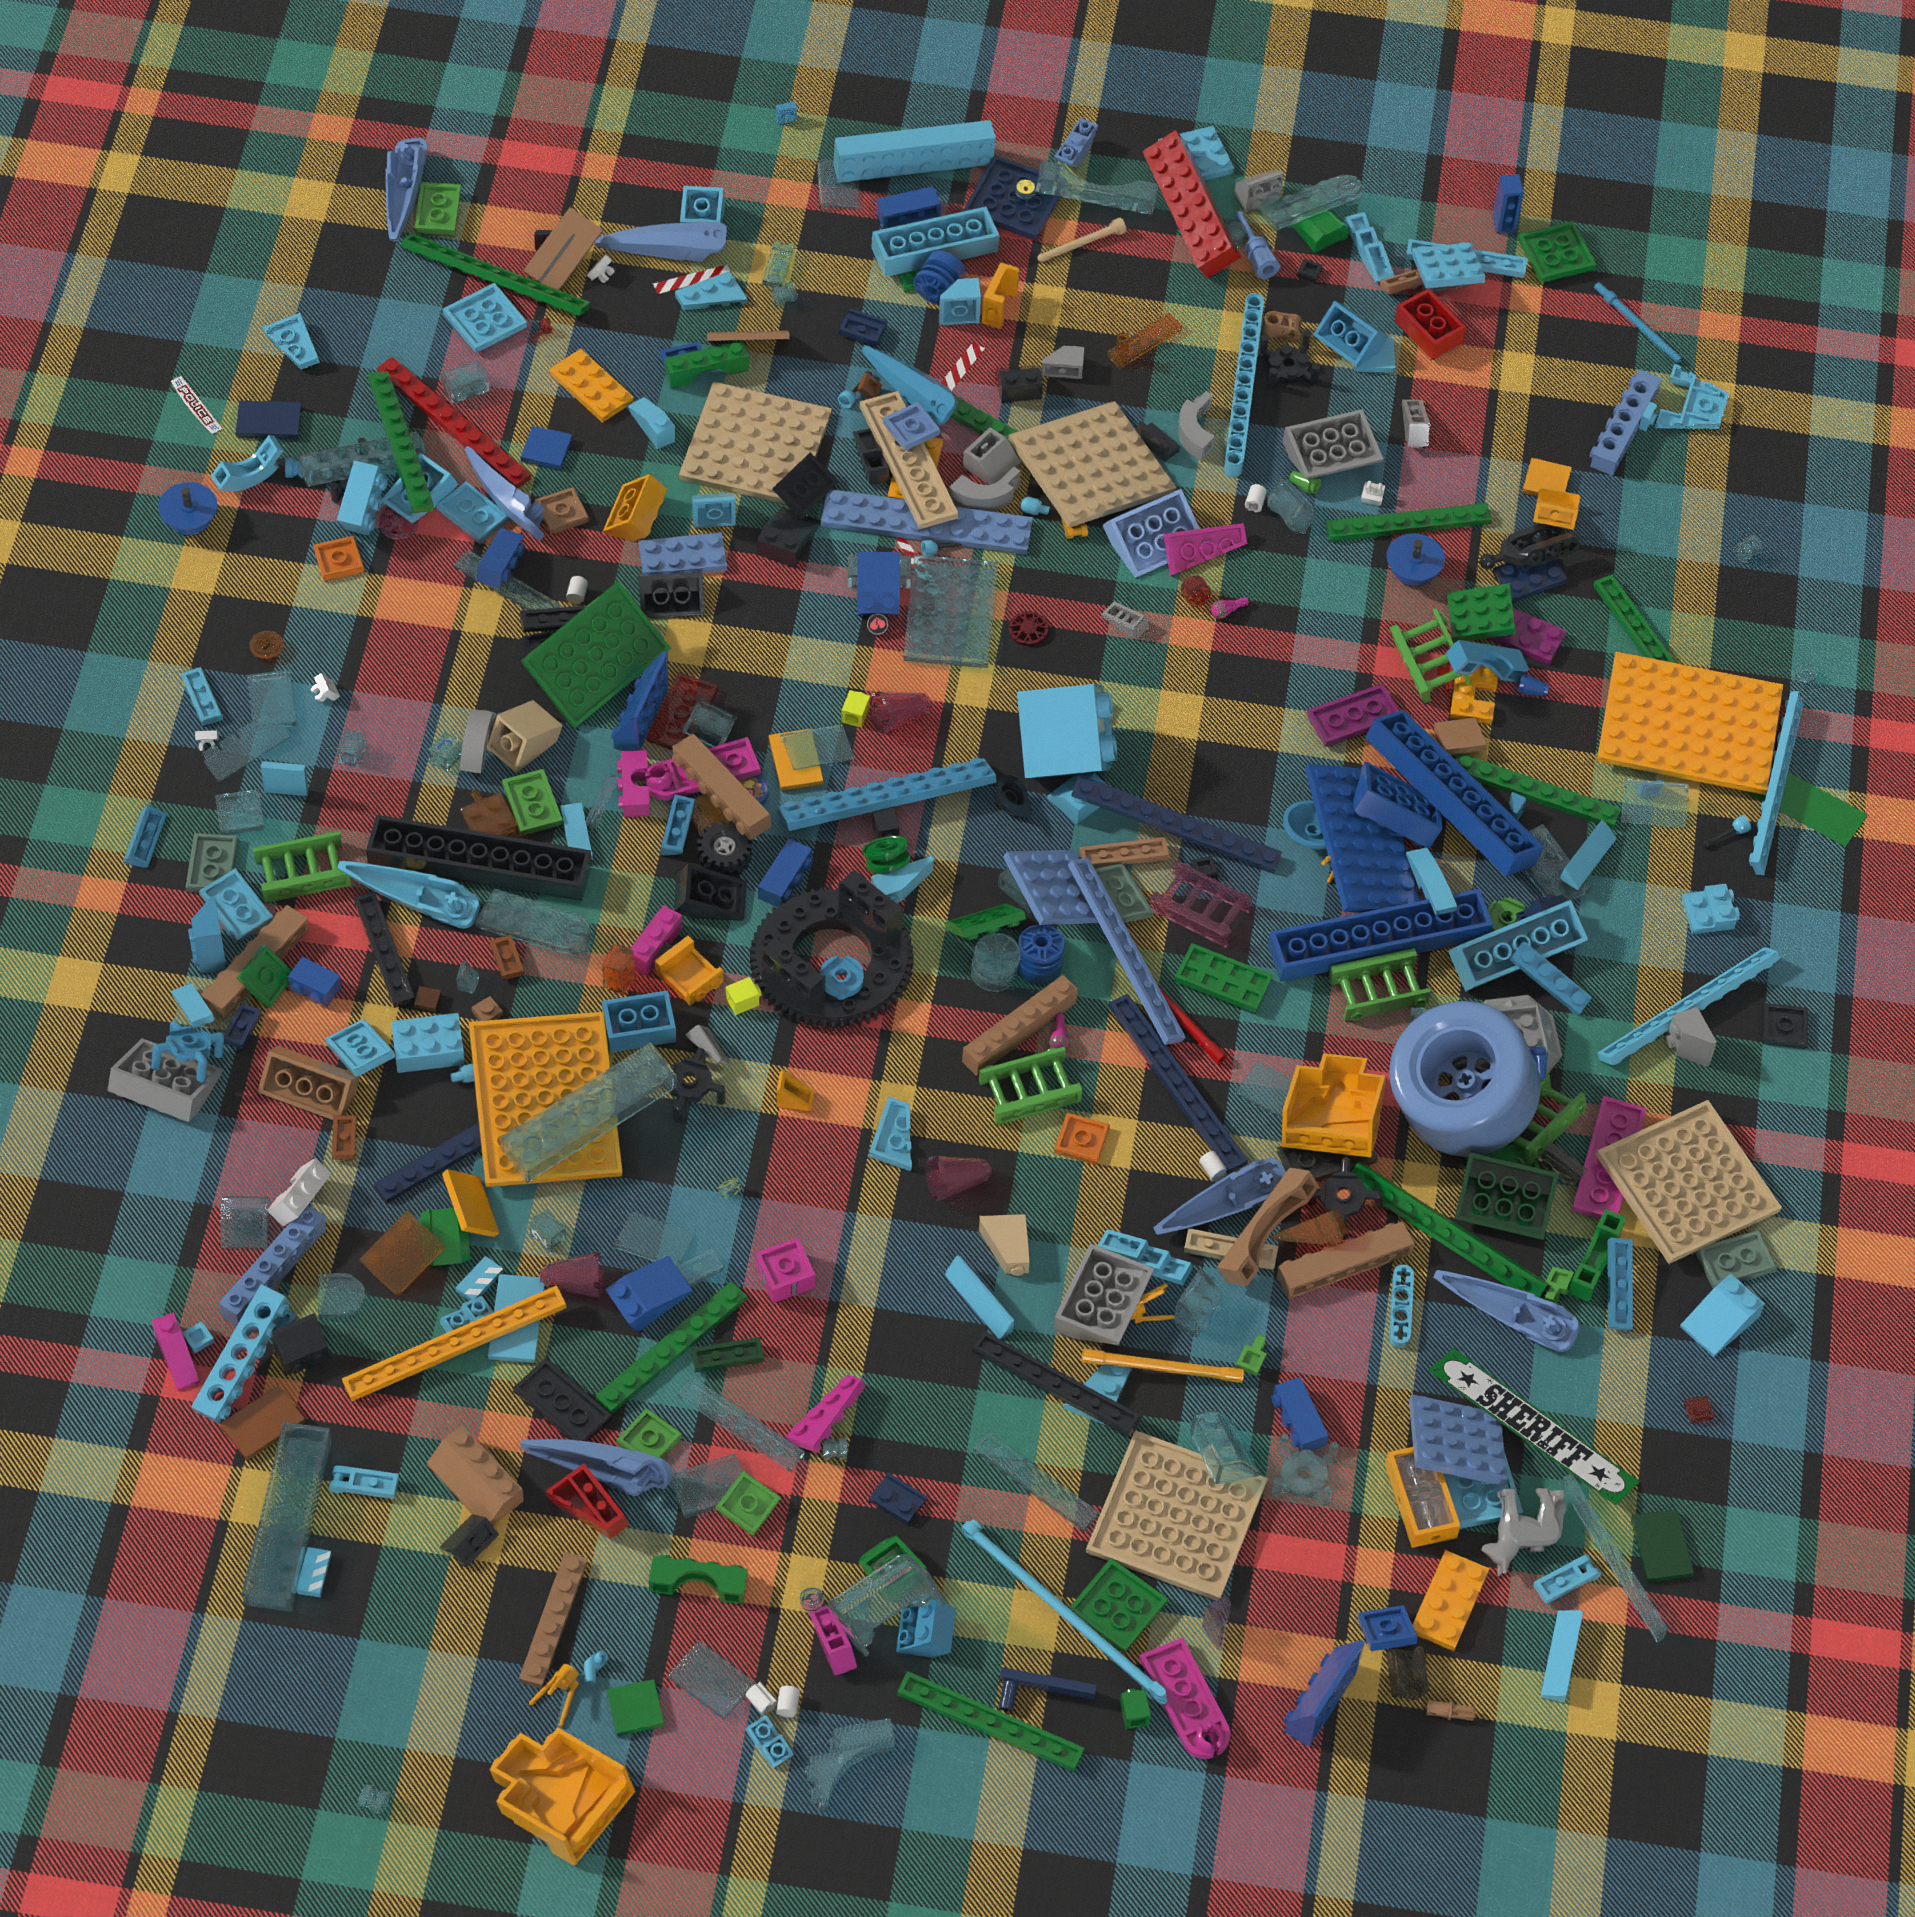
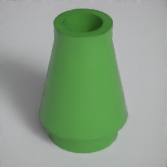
M1293 471L1289 477V482L1295 484L1308 494H1316L1320 489L1321 479L1318 477L1305 480L1302 474L1297 471Z

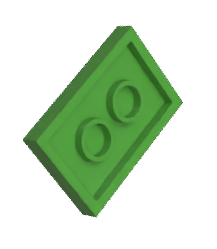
M421 182L414 227L415 233L455 236L461 185Z
M544 769L502 780V786L521 836L563 825L561 814Z

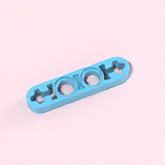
M1408 1265L1397 1266L1392 1277L1389 1342L1398 1349L1405 1348L1409 1344L1411 1337L1414 1271ZM1401 1273H1404L1406 1277L1404 1285H1400ZM1404 1292L1408 1295V1299L1401 1301L1397 1299L1396 1294ZM1402 1312L1406 1314L1407 1319L1399 1321L1396 1319L1395 1314ZM1399 1328H1403L1402 1340H1398L1397 1334Z

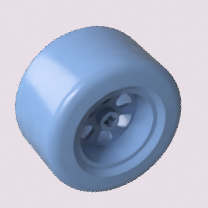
M1456 1001L1429 1009L1406 1027L1398 1038L1391 1055L1389 1066L1390 1085L1399 1107L1417 1136L1440 1152L1454 1156L1469 1157L1470 1152L1485 1155L1497 1151L1515 1140L1526 1129L1537 1110L1541 1082L1534 1057L1516 1024L1505 1014L1489 1005L1471 1001ZM1467 1059L1466 1068L1456 1070L1453 1066L1456 1062ZM1481 1059L1491 1065L1490 1069L1483 1073L1475 1070L1478 1061ZM1443 1073L1453 1077L1451 1085L1438 1086L1439 1079ZM1490 1080L1489 1084L1482 1090L1483 1083ZM1452 1093L1460 1097L1459 1100L1455 1101L1444 1099Z

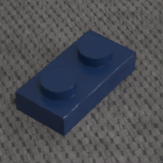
M240 1003L224 1033V1044L243 1050L262 1015L261 1010Z

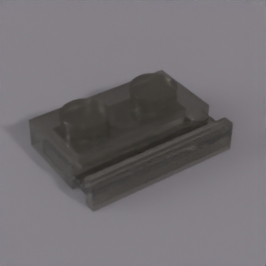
M1552 1142L1544 1149L1541 1157L1537 1158L1546 1169L1559 1173L1562 1181L1573 1186L1587 1171V1168Z

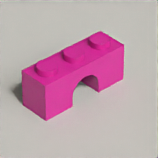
M647 750L621 751V760H617V773H622V778H618V791H623V796H618L619 809H623L624 817L650 816L649 786H637L634 784L637 781H645V773L648 769Z
M663 905L627 952L628 967L647 977L655 966V960L658 958L663 944L666 942L671 945L682 930V915Z

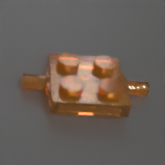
M475 789V792L472 790L470 794L475 802L460 809L464 820L472 831L506 836L518 830V824L500 792L483 798L479 789Z

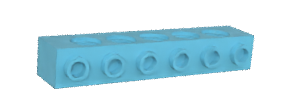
M262 1284L259 1286L191 1406L196 1413L218 1424L228 1418L231 1413L232 1403L240 1397L245 1380L249 1379L254 1372V1364L266 1351L265 1345L269 1338H272L271 1331L278 1329L277 1324L281 1317H285L289 1310L288 1304L290 1302L284 1295ZM271 1310L269 1317L261 1318L264 1311ZM253 1331H259V1335L255 1339H249ZM242 1351H247V1356L239 1360L238 1355ZM232 1371L236 1372V1375L232 1380H226V1376L228 1373ZM224 1392V1397L219 1401H215L216 1394Z

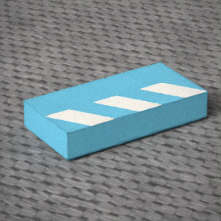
M485 1256L457 1285L456 1292L469 1301L482 1296L499 1278V1274L503 1273V1268Z
M307 1548L296 1589L297 1594L321 1597L332 1555L331 1551Z

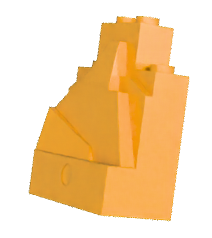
M1323 1053L1319 1068L1296 1065L1283 1107L1282 1147L1372 1157L1385 1095L1386 1075L1367 1073L1368 1058Z
M558 1727L546 1738L543 1745L519 1733L515 1739L510 1741L503 1754L495 1759L490 1768L495 1782L506 1788L500 1793L496 1801L501 1813L512 1819L515 1824L547 1842L553 1854L573 1866L578 1863L635 1793L625 1766Z

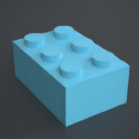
M355 460L353 462L337 521L347 531L369 536L370 531H373L375 528L376 519L374 517L376 510L379 511L381 507V493L385 491L387 486L386 476L378 466Z
M458 1013L391 1021L398 1073L465 1065Z

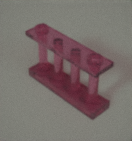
M1176 860L1172 873L1175 876L1174 880L1164 894L1153 893L1150 899V907L1155 913L1226 948L1231 939L1232 930L1229 929L1230 925L1240 910L1247 913L1251 911L1253 898L1191 868L1188 864ZM1185 881L1193 885L1194 888L1184 903L1179 904L1171 900L1181 883ZM1203 890L1213 895V898L1203 913L1199 914L1190 908ZM1221 900L1233 905L1222 923L1209 919Z

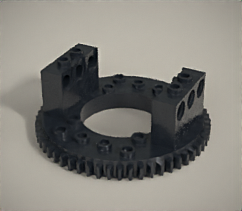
M853 870L839 882L837 890H832L831 887L828 890H823L820 887L818 891L811 889V892L808 893L802 891V895L794 894V898H788L787 902H779V908L773 907L772 913H767L766 919L761 920V926H757V932H754V940L751 941L750 970L752 971L754 984H758L761 990L763 1000L768 999L769 1006L774 1004L775 1012L781 1010L782 1017L788 1014L789 1021L795 1018L798 1025L801 1022H805V1027H808L810 1024L813 1025L814 1029L822 1026L824 1031L827 1027H831L832 1031H835V1028L838 1026L841 1030H844V1026L847 1025L850 1029H853V1024L861 1027L862 1021L869 1024L871 1017L877 1020L878 1013L884 1016L885 1009L891 1010L892 1004H897L898 998L903 997V991L907 990V984L910 983V977H912L913 946H911V938H908L909 933L905 931V925L902 924L903 908L856 870ZM825 929L843 930L855 935L866 945L871 961L864 972L862 988L856 994L844 1000H839L825 992L826 976H822L811 967V963L805 962L795 954V948L799 942L811 933Z

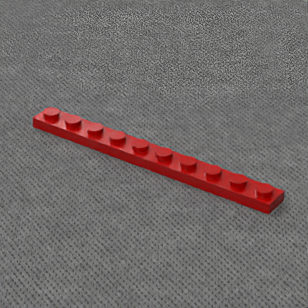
M393 357L377 367V372H389L393 387L465 448L467 446L472 448L493 470L518 489L531 479V474Z

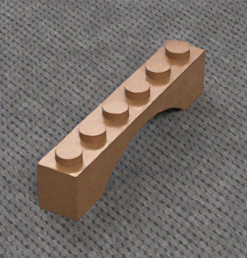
M1289 1168L1217 1266V1269L1227 1283L1248 1286L1259 1270L1260 1252L1270 1233L1285 1217L1308 1203L1319 1188L1310 1171Z

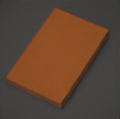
M277 1386L221 1422L220 1428L246 1461H248L306 1423V1421L282 1389Z

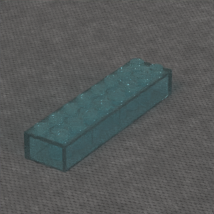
M650 1042L501 1137V1150L528 1183L677 1087V1075Z
M283 1422L242 1590L244 1605L292 1612L332 1444L330 1428Z

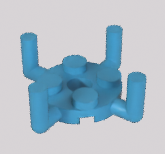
M174 1020L170 1023L169 1036L166 1037V1043L153 1046L151 1068L159 1070L161 1053L168 1051L180 1062L196 1059L198 1061L197 1081L204 1082L206 1080L207 1057L210 1055L211 1043L215 1042L214 1057L221 1058L223 1056L224 1034L221 1032L208 1034L201 1029L200 1032L193 1031V1027H182L178 1021Z

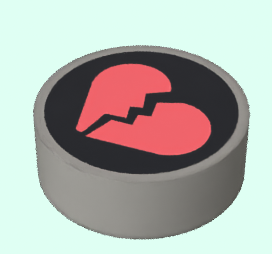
M873 614L867 621V628L873 635H882L888 628V620L882 614Z

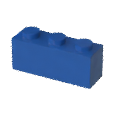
M1519 174L1499 176L1492 212L1497 234L1513 233L1517 230L1524 195Z
M934 186L878 198L876 213L883 229L940 217L941 202Z
M500 528L478 565L476 581L500 589L502 584L508 581L511 569H515L518 557H522L525 551V544H523L524 535Z
M788 839L758 886V899L778 908L779 902L785 903L788 898L791 899L793 889L801 884L805 870H809L813 864L812 848Z
M1301 1377L1275 1385L1273 1395L1271 1396L1272 1403L1281 1412L1282 1424L1284 1428H1288L1290 1431V1440L1293 1447L1298 1448L1300 1455L1325 1447L1329 1435Z

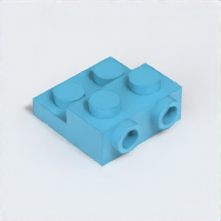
M1726 884L1705 886L1704 891L1682 894L1681 899L1692 935L1735 928L1736 922L1740 917L1737 907L1733 908V890L1728 889Z

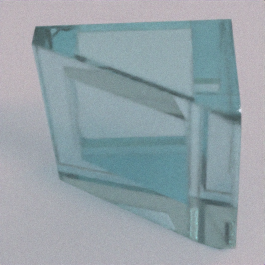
M463 960L456 977L458 991L474 993L479 980V974L467 961Z

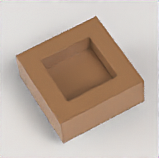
M490 996L472 1006V1012L479 1021L497 1020L503 1016V1011Z

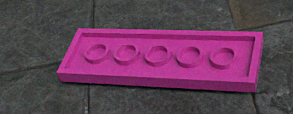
M1603 1095L1571 1211L1601 1219L1605 1209L1617 1214L1619 1213L1623 1195L1597 1158L1596 1153L1608 1145L1641 1131L1647 1108Z

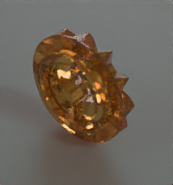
M261 631L251 638L249 646L254 657L257 656L260 660L265 658L270 661L272 657H278L279 653L283 652L284 642L282 637L276 632ZM270 641V647L264 650L263 646H266Z

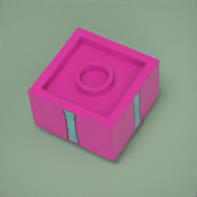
M798 1237L755 1252V1267L772 1303L815 1288L816 1274Z

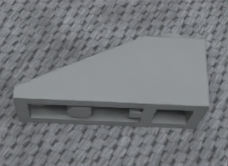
M1402 400L1407 445L1417 449L1428 446L1430 422L1423 400Z

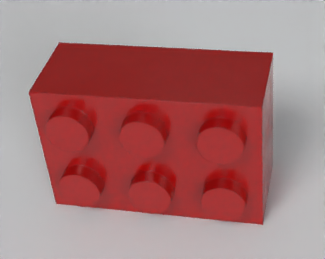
M1429 288L1397 305L1394 321L1431 360L1464 342L1466 326Z

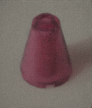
M874 692L869 706L873 705L874 712L870 713L873 725L878 732H883V734L892 732L928 714L931 709V700L924 693Z
M931 1156L926 1163V1166L930 1165V1172H926L928 1188L932 1196L938 1197L936 1201H943L988 1181L992 1173L990 1164L985 1159Z
M601 1252L588 1253L545 1264L544 1269H540V1283H544L546 1288L557 1285L560 1291L601 1298L600 1293L603 1291V1268L598 1266V1261H602Z

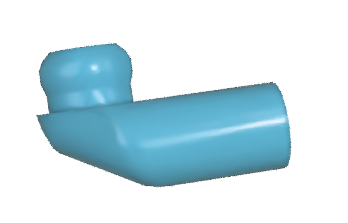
M596 1652L584 1662L585 1685L596 1684V1672L608 1661L606 1652Z

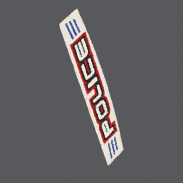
M182 376L171 380L187 407L212 434L222 430V427Z

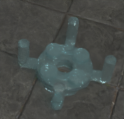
M1282 1434L1278 1444V1451L1285 1460L1281 1466V1478H1275L1273 1481L1272 1496L1278 1497L1288 1491L1295 1496H1316L1323 1505H1328L1331 1500L1332 1488L1325 1486L1328 1477L1326 1466L1336 1459L1339 1448L1338 1443L1331 1442L1328 1454L1320 1458L1310 1450L1292 1453L1288 1448L1289 1436ZM1305 1470L1310 1474V1477L1303 1479L1297 1473Z

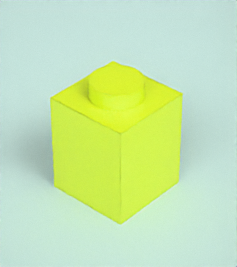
M849 690L842 708L841 722L862 728L870 708V696L862 692Z
M750 977L726 986V1000L735 1015L759 1006L761 990L758 984H753Z

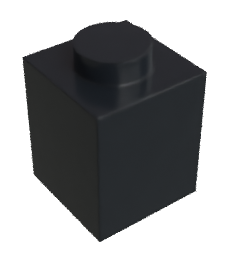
M894 807L872 812V824L876 839L887 836H899L900 827Z

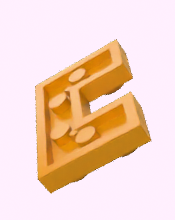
M1479 666L1469 675L1471 684L1467 685L1463 676L1454 680L1450 718L1458 720L1476 718L1478 723L1492 725L1495 703L1474 700L1475 688L1496 691L1498 676L1491 669Z

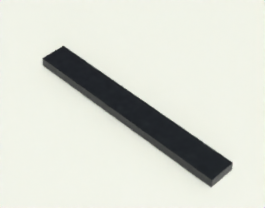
M986 1331L982 1333L972 1347V1352L1128 1437H1130L1142 1420L1140 1414Z

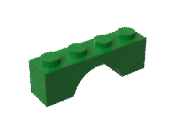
M743 340L667 357L664 358L665 376L670 389L690 385L697 375L710 369H722L729 375L749 371V354Z
M1605 1209L1589 1248L1571 1281L1568 1294L1590 1302L1608 1263V1239L1620 1237L1626 1217Z
M668 1555L653 1556L648 1581L649 1592L673 1595L676 1589L686 1582L702 1581L715 1589L720 1602L744 1605L748 1569L740 1565H720L713 1561L703 1563L696 1562V1560L691 1558L681 1560L674 1559Z

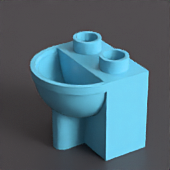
M1087 684L1017 692L1025 778L1101 772L1111 769L1112 761H1117V743L1115 736L1112 735L1111 725L1113 701L1111 693L1105 692L1102 685Z

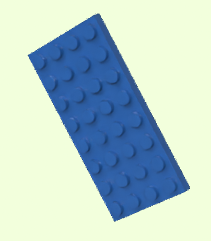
M1308 764L1305 772L1327 853L1330 857V864L1343 912L1362 913L1420 901L1411 866L1406 856L1403 838L1396 835L1393 830L1387 827H1380L1368 817L1363 818L1354 811L1353 800L1362 768Z

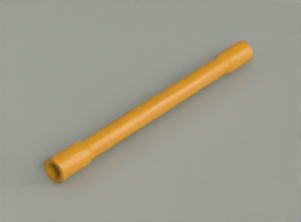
M1083 1349L1081 1357L1082 1363L1123 1366L1216 1378L1222 1381L1242 1383L1244 1377V1369L1198 1365L1106 1353L1091 1349Z

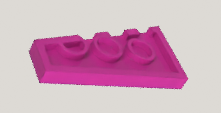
M1244 523L1166 533L1163 535L1170 576L1247 544Z

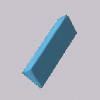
M674 794L660 855L682 854L696 799Z
M149 804L141 810L123 863L143 868L149 866L167 815L166 813Z

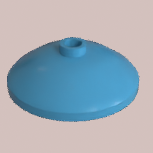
M1299 801L1289 806L1283 817V826L1287 834L1298 844L1307 848L1326 849L1314 801Z

